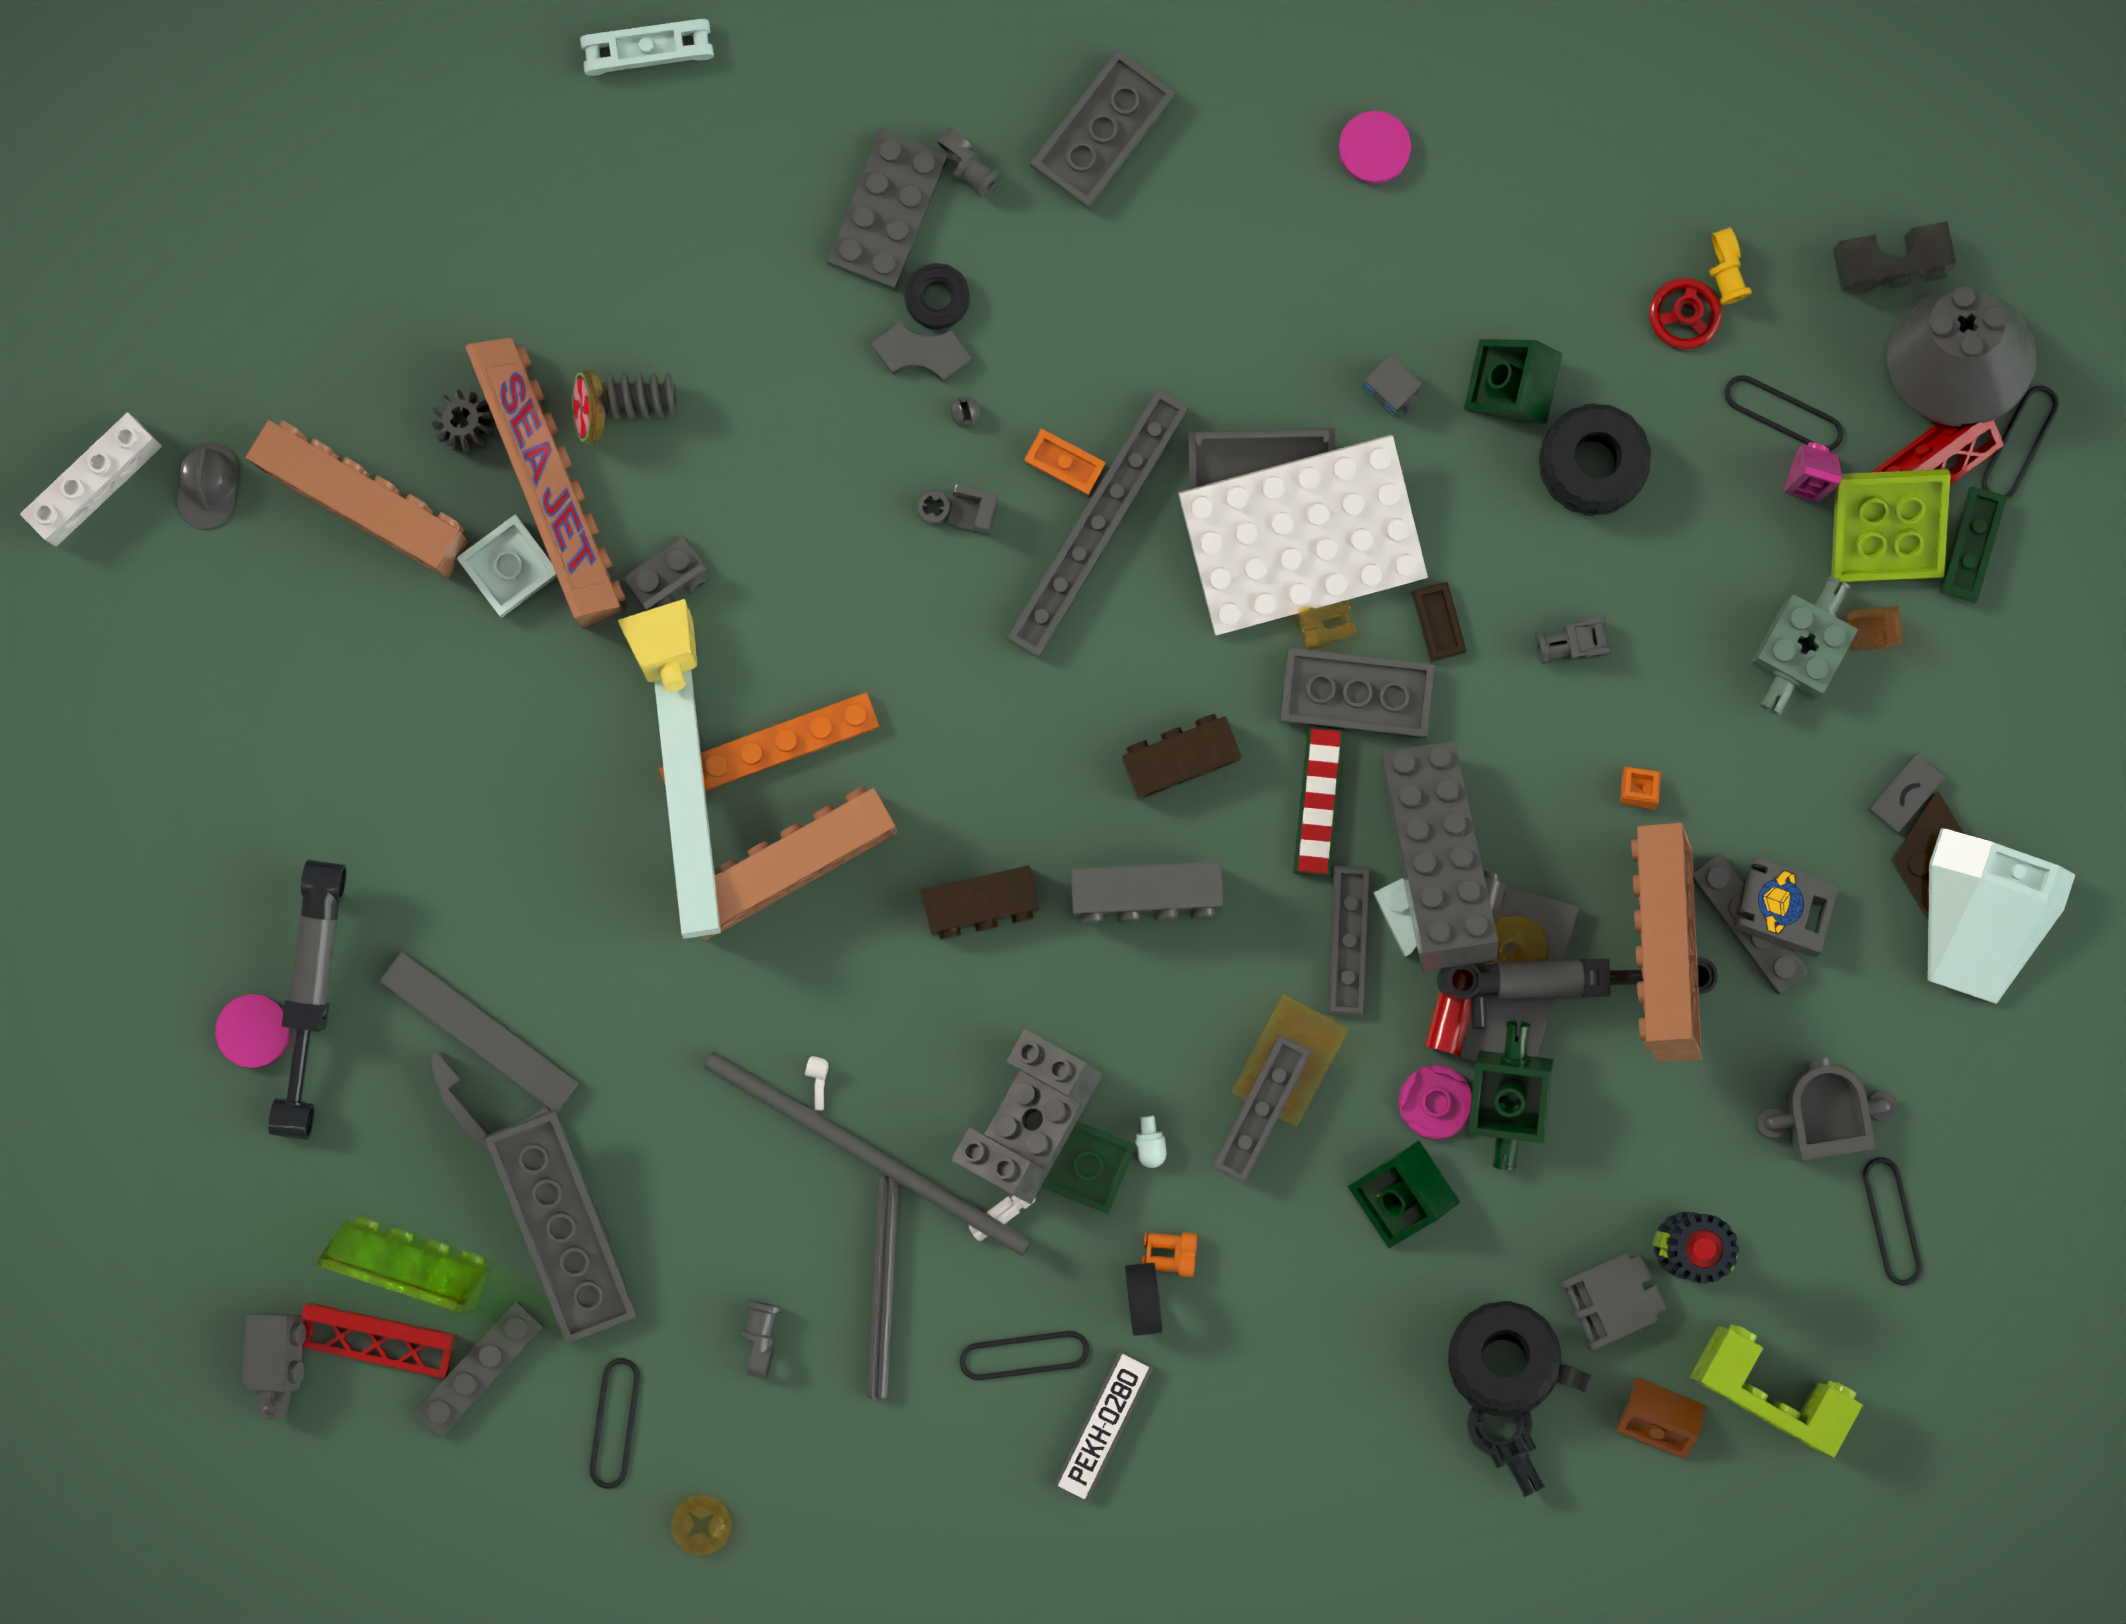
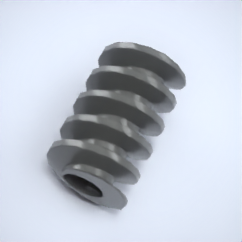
M608 373L605 383L600 385L599 409L601 419H606L609 409H611L614 419L619 420L625 409L628 418L634 420L640 409L643 419L649 420L654 409L657 418L664 420L669 409L672 418L675 420L677 396L676 385L671 374L667 373L663 384H659L656 373L651 374L649 383H644L641 373H637L634 383L629 382L627 373H622L620 382L615 383L612 373Z

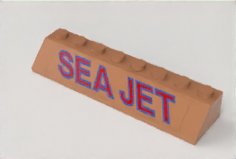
M512 337L466 345L465 348L574 619L582 628H585L624 612L620 602L625 601L626 597L619 581H611L607 568L613 565L605 546L598 548L593 535L599 533V530L591 512L584 514L580 501L586 499L578 479L571 481L566 468L572 466V463L564 445L557 447L553 434L559 431L551 412L544 414L539 401L545 399V396L537 378L530 380L526 367L532 364L524 345L517 347Z

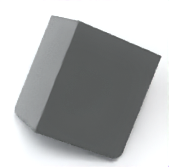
M955 484L953 489L954 497L947 521L948 525L990 535L998 503V494Z

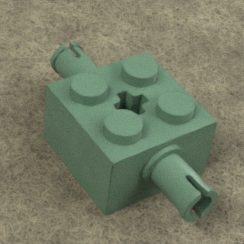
M1830 576L1815 604H1811L1794 594L1784 601L1751 662L1752 665L1775 678L1763 701L1760 703V707L1764 710L1770 709L1776 699L1770 713L1781 716L1795 688L1814 699L1824 694L1858 631L1857 628L1838 619L1835 615L1847 591L1850 589L1847 583L1842 582L1836 592L1833 593L1840 579ZM1802 640H1806L1808 648L1811 649L1805 654L1800 651L1802 645L1798 643Z

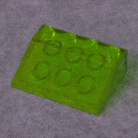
M357 1216L356 1221H344L318 1258L316 1266L459 1313L478 1309L492 1266L483 1263L484 1256L463 1250L462 1256L448 1252L450 1246L448 1244L428 1239L427 1244H423L413 1240L414 1233L395 1227L389 1233L377 1229L379 1222L362 1216Z

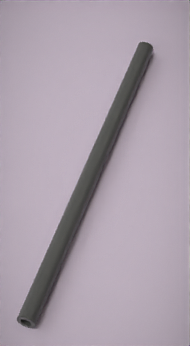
M714 1051L707 1058L704 1064V1068L1020 1256H1023L1032 1241Z

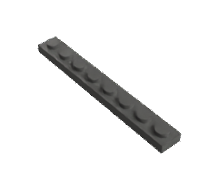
M1156 390L1008 635V641L1039 659L1188 412V406L1163 391Z

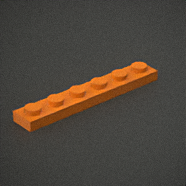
M867 692L702 752L701 760L705 792L880 728ZM661 767L659 770L665 783L664 768Z

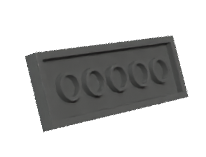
M556 1109L486 1135L484 1138L566 1344L636 1318L637 1313Z

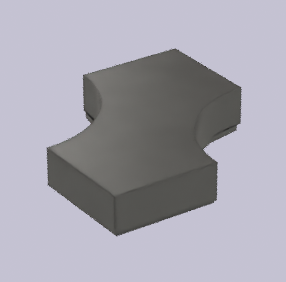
M899 322L871 342V346L892 374L908 368H920L932 372L944 382L973 361L952 330L938 336H922L911 332Z

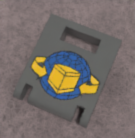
M1753 858L1751 868L1757 871H1750L1748 873L1737 914L1748 918L1753 917V919L1750 921L1744 918H1737L1734 928L1806 955L1817 957L1822 952L1839 885L1764 858ZM1812 904L1822 905L1815 932L1805 929Z

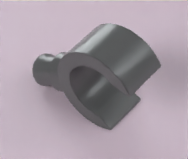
M1561 1364L1557 1382L1586 1393L1592 1375Z

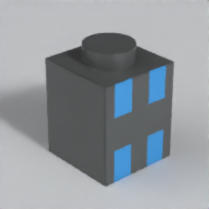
M1389 354L1364 380L1362 388L1394 417L1400 410L1407 413L1420 400L1421 397L1417 393L1422 383Z

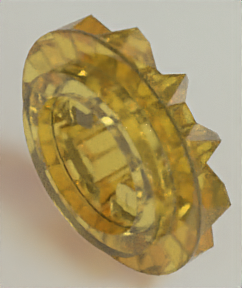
M691 1496L681 1502L672 1515L671 1532L677 1545L689 1554L706 1556L719 1550L728 1540L731 1532L730 1514L725 1505L712 1496ZM690 1512L699 1519L709 1517L711 1514L714 1515L707 1526L712 1537L711 1539L702 1532L693 1534L691 1537L688 1535L695 1525Z

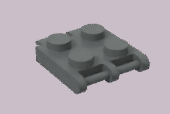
M1624 1252L1558 1282L1561 1290H1566L1575 1312L1572 1314L1575 1321H1580L1589 1343L1586 1345L1589 1352L1658 1322L1655 1314L1667 1309L1656 1285L1644 1289L1641 1284L1653 1278L1642 1254L1629 1258L1628 1253ZM1574 1284L1577 1289V1293L1584 1304V1308L1581 1307L1579 1300L1574 1292V1289L1572 1287V1285ZM1588 1315L1592 1322V1326L1599 1337L1598 1339L1595 1338L1594 1333L1586 1318V1316Z

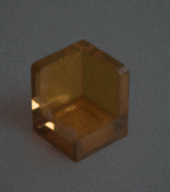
M1899 606L1854 610L1847 615L1848 624L1858 629L1851 642V649L1853 651L1892 648L1903 643Z

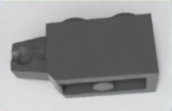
M246 1314L242 1383L248 1390L257 1391L259 1418L286 1419L291 1392L300 1390V1383L304 1377V1365L301 1362L302 1345L306 1340V1327L303 1324L304 1319H301L302 1315Z

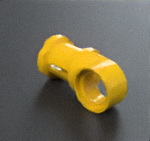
M1729 227L1712 233V243L1720 265L1710 269L1709 274L1711 277H1715L1722 295L1720 299L1721 305H1730L1750 296L1752 291L1749 287L1745 286L1739 270L1741 266L1739 260L1741 253L1733 230Z

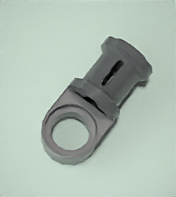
M948 127L937 143L945 152L959 162L953 176L956 179H964L977 190V195L980 198H984L997 184L1002 173L997 169L993 171L977 158L978 154L972 150V145L958 132Z
M749 1300L748 1306L751 1309L746 1330L741 1331L740 1335L741 1338L754 1341L747 1375L766 1380L774 1355V1347L772 1346L774 1339L771 1337L775 1316L780 1314L781 1307Z

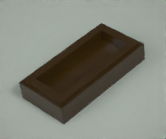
M1448 581L1413 590L1411 594L1430 663L1466 654L1467 650Z

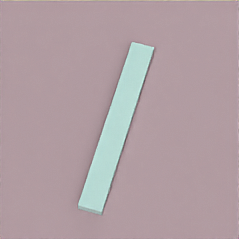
M691 670L683 672L686 685L683 689L676 692L665 691L661 679L654 681L681 934L684 939L721 933Z

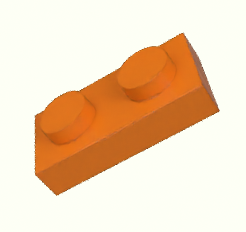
M1042 428L1024 459L1025 464L1088 497L1106 465V462Z

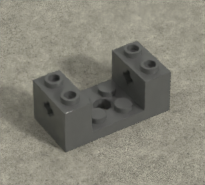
M1024 1029L1006 1061L1020 1070L985 1134L983 1135L969 1127L951 1160L1015 1197L1032 1204L1102 1078L1103 1073L1083 1060ZM1040 1111L1043 1116L1041 1126L1036 1130H1029L1026 1125L1028 1116L1032 1112Z

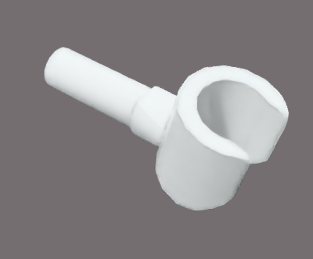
M811 1056L806 1066L805 1076L816 1078L814 1085L815 1110H824V1086L829 1065L825 1059Z

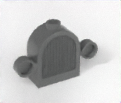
M1829 1057L1808 1061L1809 1069L1794 1079L1786 1096L1787 1113L1784 1114L1779 1109L1768 1108L1762 1110L1755 1120L1757 1131L1766 1138H1777L1787 1128H1790L1795 1161H1804L1876 1149L1871 1118L1876 1121L1891 1119L1897 1111V1101L1891 1093L1886 1091L1873 1092L1867 1097L1859 1079L1844 1068L1831 1066Z

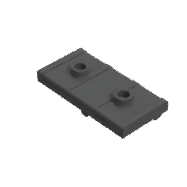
M1335 428L1188 431L1189 489L1335 450Z

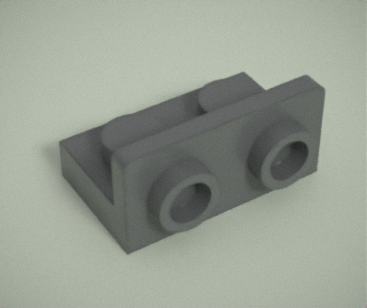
M682 536L623 578L645 610L648 611L676 602L674 598L685 590L688 594L696 591L706 583L704 577L710 573L685 537Z

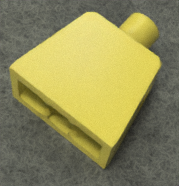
M685 599L619 619V626L647 681L654 682L661 679L664 690L667 692H676L683 689L686 685L683 672L692 670L697 666L693 618Z

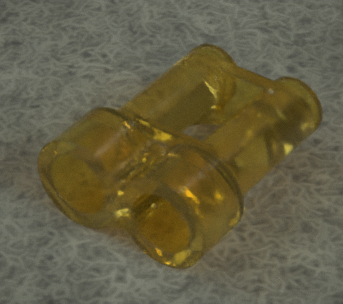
M1348 600L1315 609L1312 606L1298 609L1297 619L1306 650L1319 649L1323 647L1324 643L1357 635L1354 622H1350L1349 615L1351 614ZM1338 617L1343 618L1344 624L1328 628L1323 626L1322 621Z

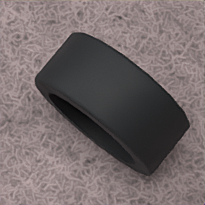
M1155 1263L1126 1265L1125 1271L1133 1335L1162 1333Z

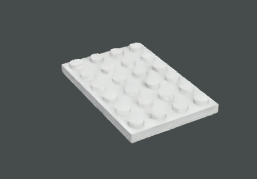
M1392 435L1178 492L1215 635L1428 578Z

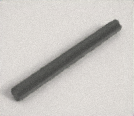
M880 1176L878 1183L867 1396L871 1399H885L888 1395L899 1183L887 1176Z

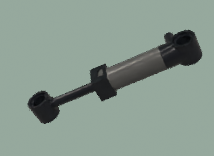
M308 859L304 865L301 879V895L303 899L289 999L284 1004L281 1026L296 1029L287 1099L275 1098L273 1101L268 1124L270 1135L308 1140L312 1131L314 1104L305 1103L301 1100L311 1031L320 1032L326 1029L330 1004L326 1002L339 903L344 894L347 868L344 864Z
M1697 957V966L1701 976L1698 983L1700 995L1708 993L1715 987L1718 973L1713 962L1707 958ZM1609 959L1484 961L1441 968L1437 976L1438 989L1444 996L1450 999H1471V1027L1473 1029L1486 1028V999L1610 996V985H1637L1638 982L1644 981L1642 970H1610ZM1457 970L1463 972L1467 980L1466 986L1461 991L1456 989L1452 982L1453 975Z

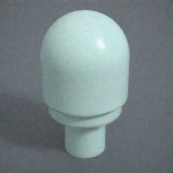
M1154 1115L1140 1117L1142 1133L1136 1134L1137 1139L1135 1140L1137 1157L1145 1167L1156 1168L1163 1164L1166 1159L1165 1136L1162 1135V1131H1156Z

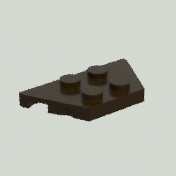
M1939 792L1929 798L1925 809L1918 820L1914 822L1906 839L1891 858L1892 863L1927 920L1929 919V863L1940 830L1944 828L1964 834Z

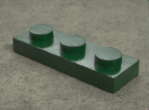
M1974 486L1969 488L1939 593L1973 603L1978 601L2008 496Z

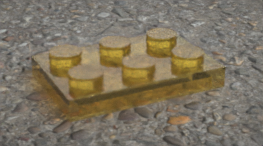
M1282 994L1230 1093L1246 1100L1279 1034L1312 1050L1279 1116L1280 1120L1297 1128L1349 1029Z

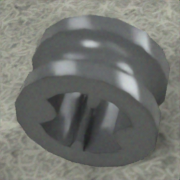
M927 491L920 496L917 502L918 514L925 523L939 525L949 516V500L940 491ZM932 499L935 503L941 501L944 504V507H940L942 513L939 516H935L933 513L927 515L924 513L923 509L928 508L926 504L928 500Z

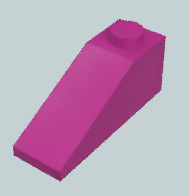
M1809 442L1808 445L1802 444L1795 452L1784 493L1819 503L1840 485L1842 474L1838 455L1830 453L1829 447L1819 443Z

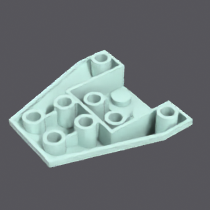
M1941 828L1929 863L1928 981L1997 1004L2064 911L2075 874L2059 865L1994 842Z

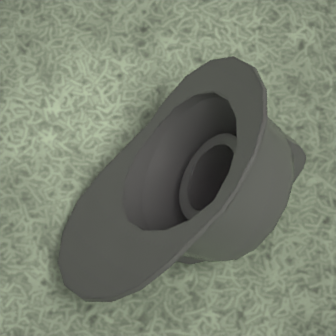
M214 442L202 443L192 448L184 456L179 472L177 505L182 518L193 527L203 530L214 529L225 523L232 514L236 498L238 462L233 452L226 446Z

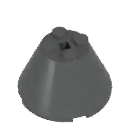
M1961 286L1957 289H1948L1930 294L1909 307L1899 318L1891 332L1886 358L1892 386L1901 400L1910 409L1930 421L1961 427V424L1983 421V424L2001 417L2016 406L2032 382L2037 353L2031 329L2013 306L1993 294L1975 290L1968 286Z

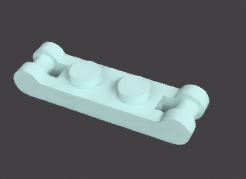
M695 19L584 35L580 37L581 50L585 51L587 60L583 63L584 73L588 76H597L610 71L688 60H709L714 57L713 45L708 43L707 36L710 33L709 20ZM682 36H693L694 45L683 46ZM610 47L611 56L601 58L600 49Z

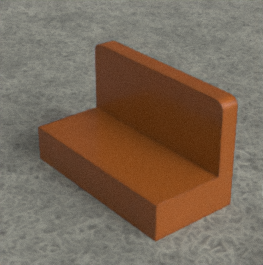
M1637 1377L1632 1385L1629 1402L1618 1419L1616 1431L1686 1459L1699 1438L1705 1406L1700 1402Z

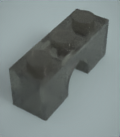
M1948 221L1911 228L1904 236L1906 256L1899 260L1887 258L1881 253L1876 235L1839 241L1834 247L1833 253L1841 292L1853 290V294L1857 295L1874 291L1875 285L1888 283L1889 288H1897L1910 284L1913 278L1924 277L1925 281L1945 278L1947 276L1946 272H1949L1956 265Z

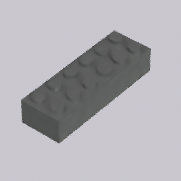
M1455 740L1382 752L1381 774L1422 971L1497 960L1499 941Z

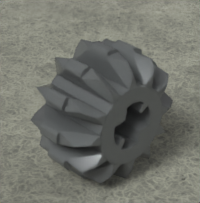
M457 389L454 393V401H451L447 395L441 397L446 405L445 408L433 407V412L441 418L433 420L431 426L433 429L440 430L436 436L439 442L442 443L449 440L448 448L455 451L461 443L463 450L470 452L471 441L474 440L479 447L484 445L480 437L481 433L492 435L493 430L485 424L494 421L492 413L485 412L489 407L486 399L477 402L478 395L474 391H470L467 397L464 398L463 392ZM462 414L469 422L464 428L457 420L458 416Z

